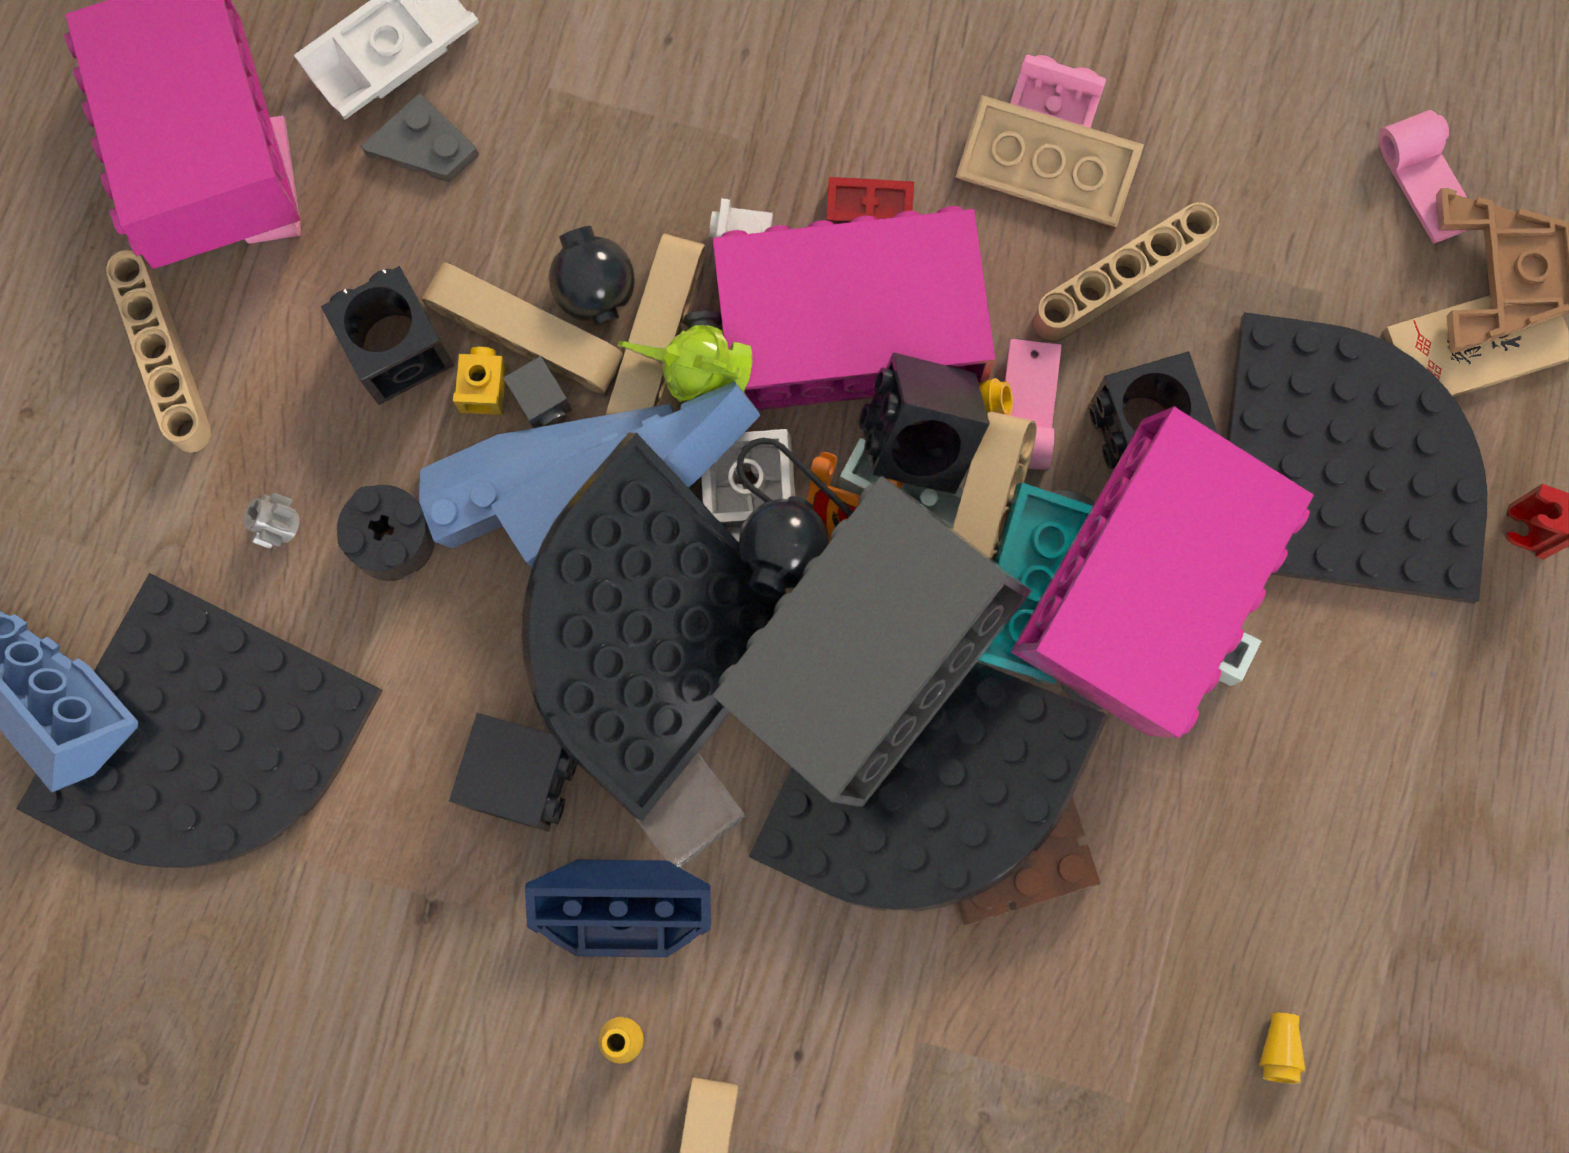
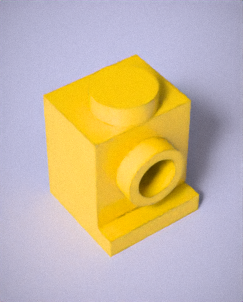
M472 347L470 354H459L456 391L453 394V402L460 413L503 415L506 384L503 377L506 376L507 365L502 356H496V350L488 347ZM473 373H486L483 380H472Z

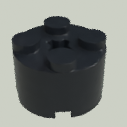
M374 485L360 487L346 502L338 518L337 537L339 547L356 566L373 578L383 581L403 579V577L414 571L417 572L425 566L432 555L435 542L420 504L411 494L396 486ZM389 527L394 530L392 535L387 534L382 539L380 538L383 530H388Z

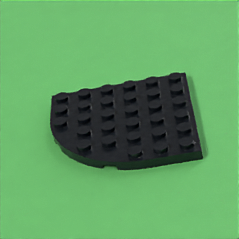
M1244 312L1240 321L1227 440L1314 495L1307 507L1310 514L1306 523L1297 533L1292 534L1285 547L1288 550V554L1284 563L1276 572L1271 574L1472 604L1478 602L1487 522L1488 492L1486 474L1480 448L1473 430L1450 392L1415 358L1373 335L1332 324Z
M629 432L570 499L553 522L540 546L526 587L522 612V647L527 679L534 701L546 726L556 741L585 772L634 818L643 821L729 714L730 711L712 695L720 686L719 680L722 674L730 666L737 664L748 650L747 643L752 635L759 629L765 628L775 615L774 609L780 599L761 595L749 586L752 574L745 568L741 560L739 542L640 435Z
M149 573L94 670L138 721L137 729L93 776L51 792L38 775L35 774L16 809L94 850L134 864L161 868H193L236 859L277 839L283 834V831L293 825L302 815L305 816L314 808L341 770L383 690Z
M976 662L863 807L831 802L791 767L749 857L831 897L873 910L924 911L965 901L989 890L1015 872L1014 869L1026 860L1034 850L1037 852L1060 822L1072 799L1108 717L1101 711Z

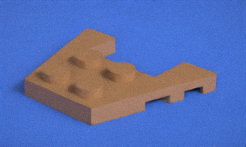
M1441 188L1437 192L1436 204L1439 231H1484L1491 309L1452 310L1447 315L1450 353H1457L1569 314V222L1521 208L1518 211H1513L1495 206L1494 201L1478 197L1476 200L1456 195L1457 190L1450 188Z

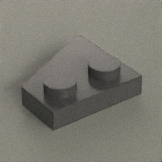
M420 93L361 145L364 153L370 158L376 159L378 156L397 162L399 167L415 172L425 171L430 177L450 182L479 155L477 148Z

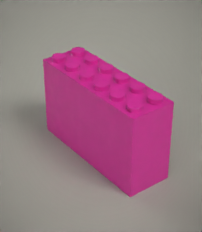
M107 0L65 14L70 32L65 33L64 38L73 58H77L79 65L73 68L74 76L81 91L86 93L88 100L82 102L83 111L92 128L95 127L97 135L91 138L92 146L99 161L104 163L106 172L100 174L101 181L107 195L111 199L113 198L115 208L110 209V216L117 232L120 235H127L130 247L136 256L142 255L152 269H156L301 221L242 20L232 0Z
M949 206L938 210L937 213L923 215L916 211H905L896 214L894 218L878 220L874 216H860L851 220V223L833 224L831 221L823 220L813 222L806 228L797 229L777 225L769 227L760 233L747 234V232L742 230H732L723 233L721 237L713 238L724 338L728 343V350H730L733 342L751 346L752 368L750 380L744 393L758 411L873 398L877 374L882 367H887L893 352L976 373L978 383L989 380L995 362V354L974 209L963 210L959 206Z
M1176 407L1142 419L1013 646L1011 653L1147 736L1180 738L1182 734L1188 733L1196 723L1199 716V710L1196 709L1204 694L1209 693L1218 683L1221 677L1219 667L1227 653H1231L1240 643L1244 634V630L1241 627L1248 614L1254 612L1262 603L1266 594V590L1263 587L1270 574L1276 572L1284 563L1288 554V550L1285 547L1292 534L1297 533L1306 523L1310 514L1307 507L1314 495Z

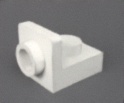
M722 198L720 212L712 211L709 236L721 237L723 233L732 230H742L747 232V234L764 232L767 228L772 227L773 213L731 208L730 199Z

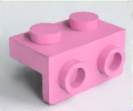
M1025 55L1010 104L1091 128L1106 79L1087 68L1080 67L1074 69L1057 64L1054 59L1048 56L1037 55L1034 57Z

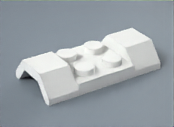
M370 0L294 56L315 87L335 112L345 120L377 96L380 99L437 59L447 51L446 46L477 25L479 21L474 13L466 11L458 0Z

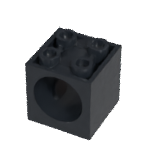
M400 266L376 272L370 277L369 282L354 290H341L330 298V302L321 306L360 382L378 405L455 366ZM394 315L406 316L412 319L407 336L394 348L381 352L364 350L365 337L370 328L379 320Z
M1189 351L1105 375L1091 400L1092 404L1088 406L1091 422L1095 429L1101 428L1106 443L1102 445V453L1108 469H1115L1136 432L1128 424L1123 412L1128 400L1133 398L1151 399L1162 405L1166 410L1176 407L1218 434Z
M893 352L887 367H882L879 370L875 380L874 397L870 404L866 403L863 406L859 418V428L863 430L865 437L864 454L869 457L871 473L874 476H883L886 479L956 494L990 424L976 373ZM929 420L921 424L910 425L918 421Z
M476 713L449 802L470 810L549 832L552 823L558 825L561 820L566 799L560 797L565 780L572 781L578 764L559 745L552 734Z

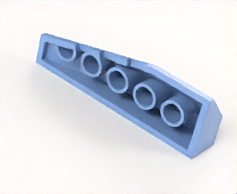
M734 381L682 403L681 410L665 417H659L657 414L642 420L643 426L629 432L638 433L689 488L742 436L760 416V413ZM617 432L600 438L602 443L580 453L578 449H574L561 455L491 505L492 510L525 562L531 568L540 546L557 516L629 432L618 436Z
M665 404L498 434L420 469L419 503L433 541L453 549L503 527L491 506L497 500L561 455L574 449H578L580 453L602 443L600 438L617 432L618 436L639 428L643 426L642 420L658 414L659 417H665L674 413L672 406Z
M0 611L1 732L51 792L93 776L137 729L138 721L89 665L79 658L72 661L59 652V644L48 637L40 639L27 630L28 623L15 614L9 616Z

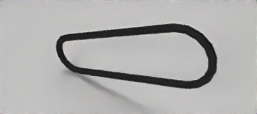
M764 437L752 440L742 448L738 455L736 469L739 480L749 491L765 503L772 501V499L752 485L745 477L743 470L744 458L748 451L761 444L773 445L781 450L849 517L852 515L853 511L779 441Z

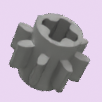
M272 492L270 496L263 494L262 499L254 498L249 503L244 514L243 524L248 531L254 533L251 542L270 549L272 545L280 547L281 542L287 543L293 539L298 530L300 518L296 510L290 508L291 498Z

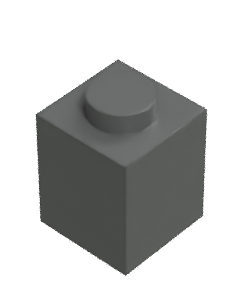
M541 356L503 377L533 428L562 423L567 417L566 413L572 411L565 394Z

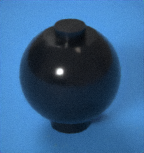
M592 226L580 227L559 236L562 249L554 256L549 270V286L558 306L575 319L581 321L593 319L595 326L618 319L617 311L628 304L635 286L634 268L627 253L614 241L595 236Z
M790 496L788 499L772 500L757 507L745 520L739 536V552L745 568L752 574L749 586L757 593L774 599L782 598L786 588H795L802 580L807 564L813 558L820 556L829 545V534L826 525L819 514L813 510V505L809 501L796 496Z

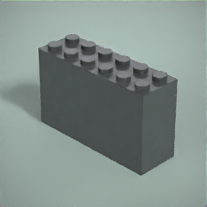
M883 476L877 482L866 487L858 501L859 506L849 519L841 521L835 527L831 534L829 545L820 556L813 558L807 564L803 572V578L795 589L785 594L778 601L774 609L775 615L765 628L759 629L752 635L747 643L748 650L737 664L730 666L722 674L719 680L720 686L712 695L831 802L859 807L865 805L1032 592V590L915 498Z

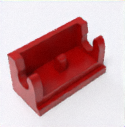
M829 177L826 221L851 222V220L860 216H874L876 220L894 218L896 214L901 212L913 211L914 181Z
M1541 484L1509 504L1506 515L1515 521L1526 523L1529 528L1527 536H1521L1517 532L1506 533L1505 538L1511 544L1536 553L1535 557L1543 560L1569 547L1568 492Z

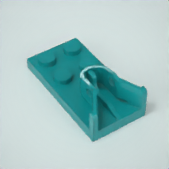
M1025 483L1016 484L994 561L1032 590V592L978 659L979 662L1033 678L1034 681L1040 683L1056 684V679L1011 653V650L1093 506Z

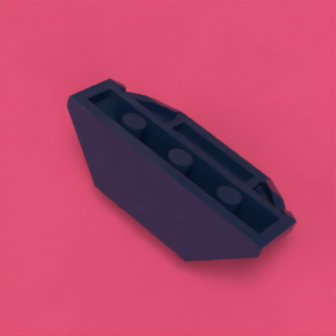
M577 859L529 881L525 885L527 928L536 933H542L551 942L575 956L668 957L689 944L699 934L703 935L711 930V885L668 860Z

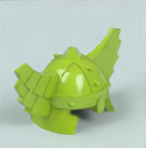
M695 325L687 331H682L681 334L671 340L669 346H666L665 349L647 345L643 346L636 343L632 344L626 341H619L617 345L646 358L663 363L662 371L667 387L672 396L678 399V402H687L734 381L744 392L750 380L752 368L751 346L733 342L730 350H728V343L722 334L723 331L709 325Z

